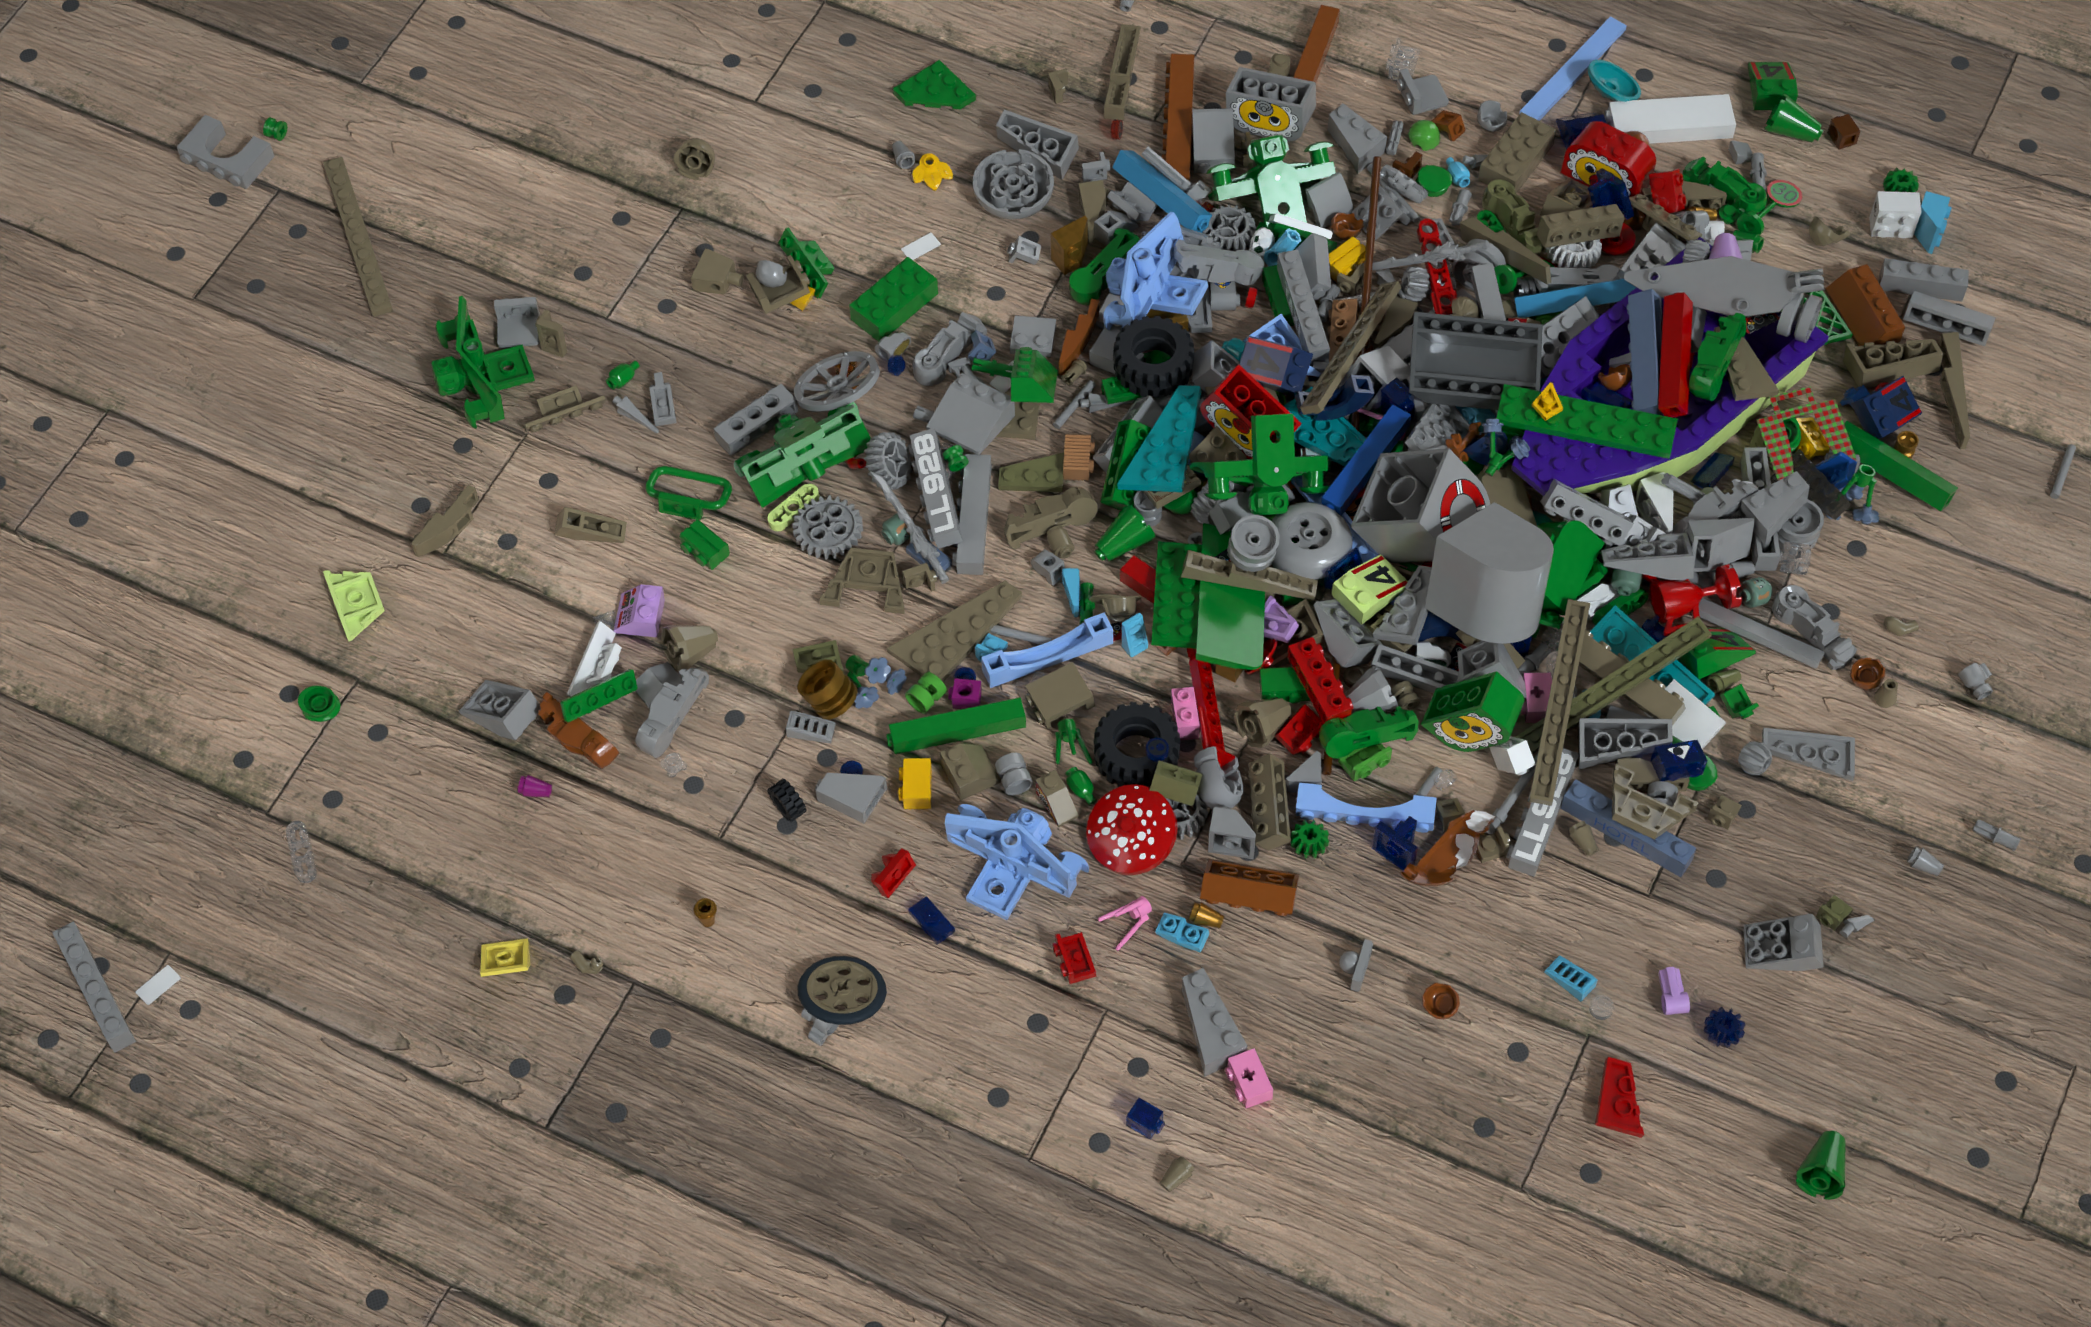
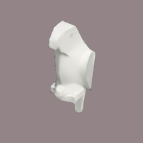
M1599 584L1588 588L1580 597L1576 598V601L1590 603L1587 620H1592L1599 609L1621 595L1613 589L1611 584Z

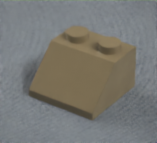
M959 743L940 752L941 766L960 800L1001 783V779L982 745Z

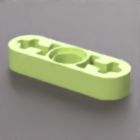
M814 484L803 485L768 514L770 529L773 531L784 530L794 522V516L798 515V509L804 510V503L812 505L811 499L818 502L819 491L817 486ZM791 504L800 506L796 511L788 509V506Z

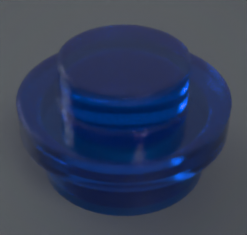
M901 355L889 358L887 365L889 373L899 376L904 372L905 361Z
M847 761L842 765L840 772L843 774L863 775V767L857 761Z

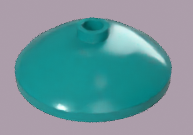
M1593 60L1587 68L1589 79L1604 98L1616 102L1638 100L1641 96V89L1636 80L1621 67L1605 60Z

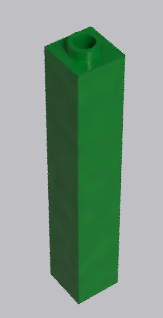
M1846 421L1844 423L1854 453L1860 457V463L1871 466L1878 474L1939 511H1942L1949 505L1958 487L1851 422Z
M1020 697L889 724L890 733L886 734L888 747L893 746L894 754H900L1026 728V716Z

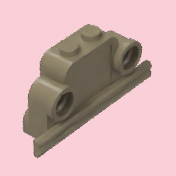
M1511 464L1501 467L1499 471L1496 470L1493 476L1485 473L1488 465L1479 474L1475 475L1485 487L1490 504L1495 502L1537 526L1523 480L1511 470Z

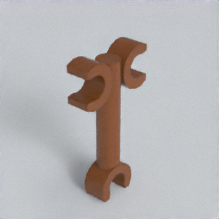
M1481 422L1471 423L1469 433L1463 439L1457 433L1451 434L1452 439L1445 440L1446 446L1452 449L1451 451L1462 462L1468 461L1467 453L1462 451L1474 439L1484 436V432H1478Z

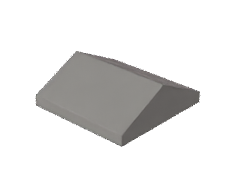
M666 662L648 668L636 680L638 689L635 692L650 709L652 701L658 692L660 693L665 682L676 687L678 684L683 685L684 683L670 663Z

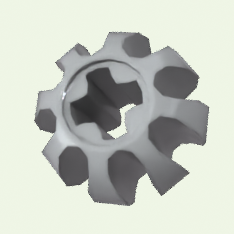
M1758 741L1749 742L1742 748L1738 763L1746 773L1761 775L1771 764L1772 752L1764 743Z

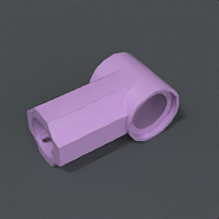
M1666 967L1660 970L1658 976L1662 990L1661 1004L1664 1015L1689 1013V996L1687 992H1684L1680 970L1675 967Z

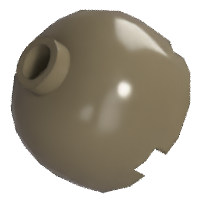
M691 138L682 142L675 152L674 163H676L680 174L686 178L698 180L699 177H707L712 172L715 163V153L710 144L705 140Z

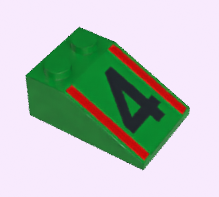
M1748 62L1754 110H1773L1776 104L1779 105L1781 101L1779 98L1783 93L1795 102L1797 101L1796 78L1788 62Z
M1708 628L1712 637L1677 660L1698 679H1702L1756 654V650L1734 632L1725 628Z

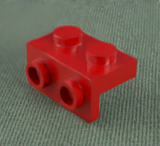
M1679 168L1649 174L1654 204L1662 206L1668 213H1675L1685 209L1686 196L1682 191L1683 176Z
M1304 704L1278 731L1275 737L1292 755L1299 752L1305 753L1312 746V739L1319 737V730L1323 722Z
M1082 932L1061 938L1060 933L1055 934V943H1052L1053 951L1056 957L1060 956L1062 962L1059 964L1060 971L1063 977L1067 976L1069 984L1096 977V970Z

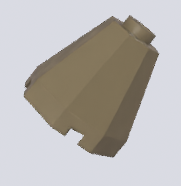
M669 625L662 628L661 641L662 645L667 644L668 649L664 650V653L674 670L680 671L681 669H689L716 647L718 635L715 629H711L707 625Z
M1283 698L1246 701L1237 705L1236 709L1238 711L1234 713L1233 717L1241 737L1243 738L1246 735L1250 739L1247 743L1251 747L1262 748L1271 742L1278 731L1289 720L1291 707Z

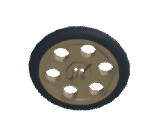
M833 956L813 963L800 977L797 986L799 1000L807 1012L821 1021L836 1025H851L872 1017L885 1002L887 994L886 983L880 972L868 962L849 956ZM840 970H847L850 972L848 975L838 974ZM820 977H825L829 981L821 983L818 982L817 979ZM860 980H866L869 982V984L863 986L859 985L857 982ZM824 995L827 998L825 1000H817L815 996ZM863 997L866 998L868 1001L865 1003H859L856 1001V999ZM837 1005H844L846 1009L839 1011L836 1010L834 1007Z

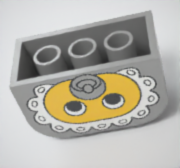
M1239 67L1226 91V108H1233V126L1241 132H1250V134L1262 137L1282 135L1287 141L1299 139L1316 108V82Z

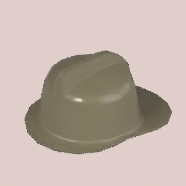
M1110 594L1094 595L1089 598L1091 602L1102 604L1106 615L1111 620L1120 623L1136 615V602L1141 599L1140 596Z

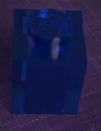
M1138 1098L1126 1116V1126L1151 1140L1154 1134H1159L1164 1127V1111Z

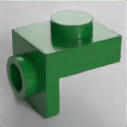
M1742 684L1736 685L1720 694L1732 719L1737 717L1745 719L1753 715V710L1759 707L1757 702L1751 703Z

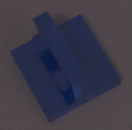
M1603 168L1596 171L1598 182L1588 187L1593 208L1617 204L1627 220L1633 217L1634 213L1625 182Z
M1409 816L1404 822L1400 821L1394 830L1380 821L1375 827L1372 849L1403 871L1409 863L1415 866L1418 847L1413 842L1417 820Z

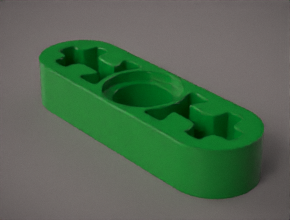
M1640 587L1637 592L1631 593L1629 596H1619L1595 613L1592 619L1593 624L1597 625L1615 605L1627 616L1647 602L1649 593Z

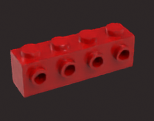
M1313 637L1289 645L1287 658L1323 724L1333 718L1344 719L1350 716L1353 710L1352 701L1343 693V685L1339 679L1335 678L1331 663L1329 661L1326 662L1322 646L1319 643L1317 644Z

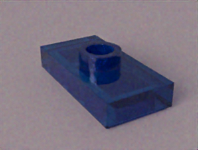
M927 896L908 909L909 914L936 945L955 932L954 926Z

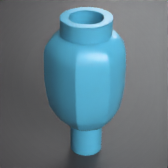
M1452 157L1447 158V170L1452 175V182L1461 188L1470 184V172L1467 167L1461 162L1454 161Z

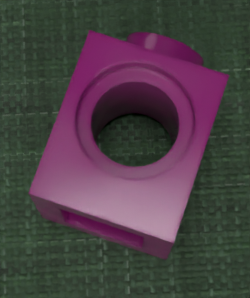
M955 678L954 685L949 687L948 700H952V708L962 710L980 706L982 695L981 681Z

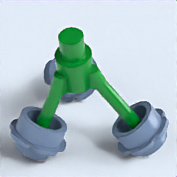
M1486 419V423L1482 424L1484 426V433H1490V461L1485 471L1486 474L1493 476L1496 470L1499 471L1502 465L1514 456L1518 459L1529 456L1528 451H1530V447L1519 436L1511 438L1512 440L1508 443L1509 449L1506 454L1502 456L1495 452V433H1501V426H1504V424L1499 423V419Z

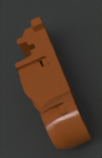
M546 692L542 696L543 699L540 701L541 708L538 711V715L545 724L553 721L547 728V731L553 739L558 741L568 751L585 756L600 769L610 765L620 754L611 742L580 718L571 722H565L560 702L553 698L550 693Z

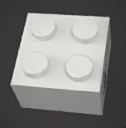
M1878 191L1869 217L1871 237L1913 238L1921 215L1920 194L1916 192Z

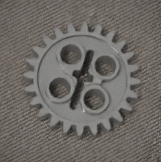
M828 495L827 500L820 496L819 502L811 499L812 505L804 503V510L798 509V515L794 516L795 523H792L796 544H801L802 551L807 549L809 556L814 552L816 553V558H819L821 554H824L825 559L828 558L829 554H832L834 559L836 558V553L844 556V550L847 549L849 551L852 548L851 544L857 546V539L862 538L863 523L859 510H855L854 504L848 505L847 499L840 502L839 496L835 500L831 499V495Z

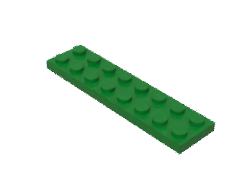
M1504 384L1496 418L1504 426L1670 459L1677 418L1558 395L1563 411L1545 421L1532 407V403L1541 394V391Z

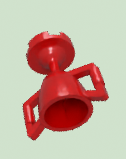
M1729 564L1718 566L1715 572L1714 585L1705 588H1699L1694 583H1691L1689 579L1683 581L1659 580L1654 576L1642 574V577L1651 584L1650 598L1655 616L1661 624L1666 623L1663 635L1669 636L1687 623L1671 627L1673 620L1688 614L1690 611H1692V620L1698 617L1699 603L1705 596L1716 594L1727 609L1739 607L1742 597L1736 598L1737 587H1741L1736 570L1734 568L1729 569Z

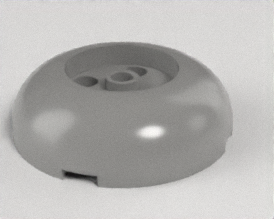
M1018 149L1019 152H1006V150H1002L989 155L981 161L973 175V190L979 204L990 214L1009 220L1030 217L1044 208L1052 196L1054 178L1051 167L1039 155Z
M1297 503L1287 507L1285 514H1277L1272 519L1280 535L1279 546L1271 563L1274 568L1316 580L1325 577L1329 579L1335 576L1348 563L1352 553V534L1346 521L1335 510L1318 503ZM1293 537L1298 538L1299 541L1297 543H1293L1291 540Z

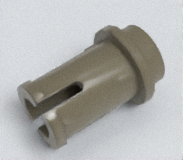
M1080 359L1073 361L1071 368L1062 375V380L1065 381L1070 377L1066 384L1071 386L1081 374L1084 375L1086 373V363Z

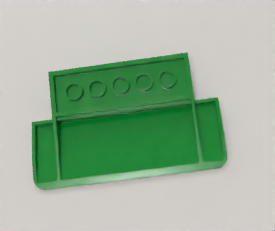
M1203 523L1202 545L1158 541L1151 645L1196 649V660L1229 668L1247 670L1260 668L1263 664L1265 592L1181 577L1183 563L1188 550L1215 557L1228 548L1231 531L1220 535L1216 526Z

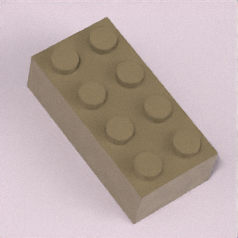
M1521 112L1481 163L1478 180L1487 185L1493 180H1506L1514 186L1517 193L1554 145L1556 129Z

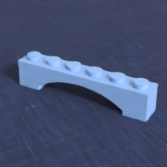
M1105 612L1085 619L1081 625L1072 631L1039 646L1012 652L1000 650L981 657L982 672L990 688L999 686L1113 644V628Z
M1299 783L1296 816H1300V818L1305 820L1321 818L1326 822L1346 821L1350 825L1365 823L1376 828L1382 827V825L1392 826L1396 830L1410 828L1415 829L1417 832L1426 833L1433 831L1437 798L1414 795L1413 800L1400 805L1370 808L1342 802L1324 792L1322 785Z

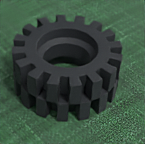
M782 778L767 789L773 804L786 820L793 822L807 811L802 798L799 797L798 792L795 791V788L786 779Z

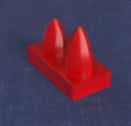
M903 848L897 854L882 856V861L886 867L883 871L871 874L872 883L878 888L881 895L886 898L893 894L916 866L909 851Z

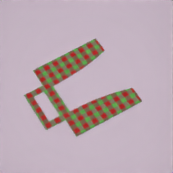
M1810 386L1769 397L1775 415L1756 420L1778 481L1793 473L1791 448L1783 420L1814 412L1821 432L1834 455L1843 452L1853 460H1857L1836 400L1832 399L1816 404ZM1804 394L1807 395L1809 404L1780 411L1777 401Z

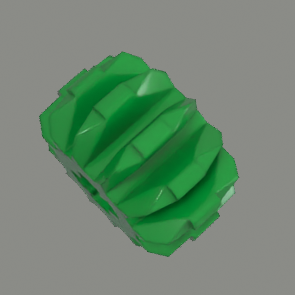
M1896 167L1894 171H1889L1883 181L1885 192H1916L1919 188L1918 176H1914L1913 171L1907 172L1905 168L1899 170Z
M1304 819L1302 825L1296 824L1294 831L1290 834L1292 840L1291 847L1296 848L1295 852L1297 855L1304 853L1305 859L1308 855H1312L1314 859L1317 857V853L1323 855L1325 847L1329 845L1328 830H1323V823L1315 825L1314 819L1311 824H1308Z

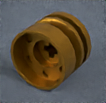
M827 659L811 665L802 674L797 685L798 693L820 717L828 720L837 718L845 713L852 706L857 696L856 686L844 675L835 662Z

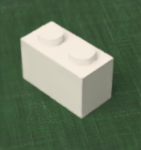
M1510 736L1508 742L1489 747L1498 770L1523 775L1529 772V768L1536 765L1527 740Z

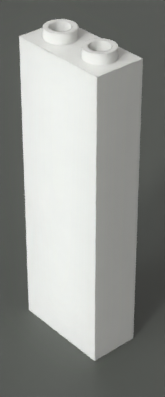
M1729 94L1609 102L1608 110H1605L1606 123L1625 133L1639 131L1648 138L1649 144L1733 138L1736 128Z

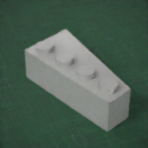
M1580 718L1579 769L1617 761V759L1624 757H1635L1671 748L1673 741L1672 719Z
M1204 968L1182 977V993L1205 1077L1227 1067L1228 1058L1246 1052L1247 1044Z

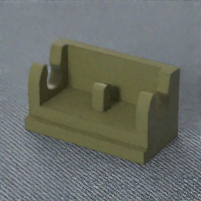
M1159 760L1149 791H1158L1167 799L1193 806L1202 774Z

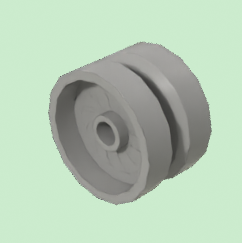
M1472 239L1466 245L1474 244L1485 240ZM1489 243L1488 249L1463 254L1466 259L1464 261H1454L1452 263V271L1462 285L1474 291L1471 279L1472 266H1476L1479 263H1493L1495 268L1498 265H1506V261L1500 250Z
M1800 293L1783 308L1776 333L1788 337L1795 328V340L1807 343L1817 323L1822 298L1810 295L1803 306L1805 297L1804 293Z
M1807 499V502L1777 532L1779 548L1781 550L1800 554L1808 552L1816 545L1824 524V515L1820 507L1813 501Z
M1250 515L1241 518L1234 525L1228 541L1227 551L1230 560L1236 567L1244 571L1256 572L1264 570L1272 563L1279 546L1280 535L1277 527L1271 520L1263 516Z

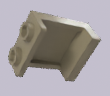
M791 255L787 256L789 265L783 267V274H785V271L787 272V279L782 286L769 288L761 284L753 272L746 275L750 287L765 314L810 293L807 286L810 284V281L805 272L801 274L803 269L799 261H794Z
M1073 662L1025 685L1027 694L1024 695L1030 707H1035L1037 711L1035 716L1039 724L1044 723L1047 729L1052 728V721L1085 705L1087 710L1095 707L1093 695Z

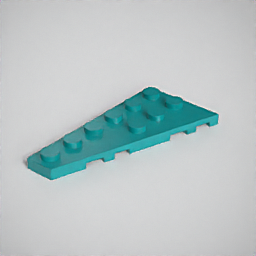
M1178 386L1117 484L1118 490L1183 492L1201 395L1200 386Z
M1311 386L1304 392H1311L1313 387ZM1295 398L1284 405L1302 423L1294 432V441L1320 455L1328 456V459L1344 467L1366 440L1344 417L1315 421L1313 415L1298 413Z
M1616 605L1590 631L1594 635V640L1598 643L1600 641L1605 642L1612 648L1611 652L1615 655L1620 653L1629 661L1657 644L1650 635ZM1675 660L1649 677L1652 681L1654 679L1659 680L1666 687L1675 679L1705 705L1715 696L1713 691L1678 660Z

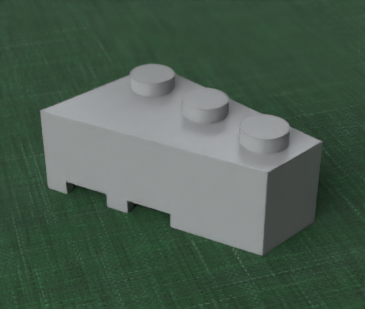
M1796 471L1742 499L1739 515L1742 518H1754L1753 532L1766 545L1770 538L1782 528V525L1788 519H1791L1807 502L1810 486Z

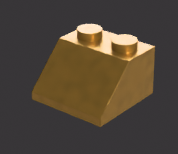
M1086 216L1050 233L1051 259L1064 275L1074 272L1082 266L1088 245V218Z

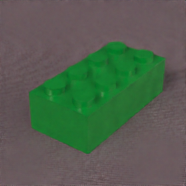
M907 257L849 305L851 321L879 342L883 337H888L938 295L937 278Z

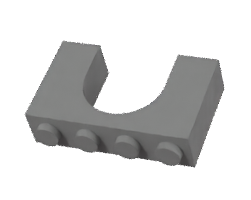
M204 115L177 146L181 161L187 165L191 164L203 172H209L218 179L227 180L234 186L247 189L274 158L271 144L253 136L238 154L229 158L214 157L211 153L226 133L221 121Z

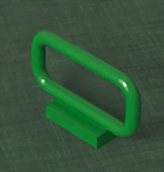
M661 466L654 469L645 486L647 494L658 499L659 512L701 521L703 516V509L717 510L724 507L732 493V485L725 478L669 466ZM671 475L720 485L724 490L719 500L707 501L658 491L654 489V485L659 476Z

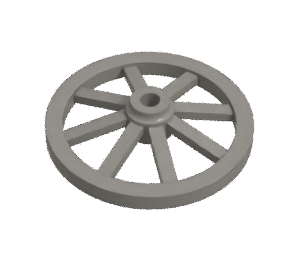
M861 351L839 353L819 361L806 370L795 384L794 396L798 404L809 411L820 412L837 409L854 402L866 394L876 383L880 369L876 359L869 353ZM849 362H861L847 377ZM841 364L839 375L832 376L826 371V369ZM869 365V373L857 378V376ZM820 374L827 381V385L809 382ZM804 390L823 391L808 397L803 396ZM828 397L825 401H817Z

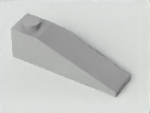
M1687 533L1664 534L1658 536V540L1648 542L1644 539L1639 541V545L1631 547L1625 544L1601 551L1603 563L1606 567L1668 580L1683 581L1694 578V554Z

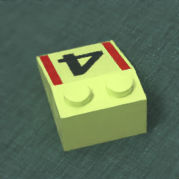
M1380 554L1349 570L1333 583L1332 596L1362 625L1403 593L1408 581Z

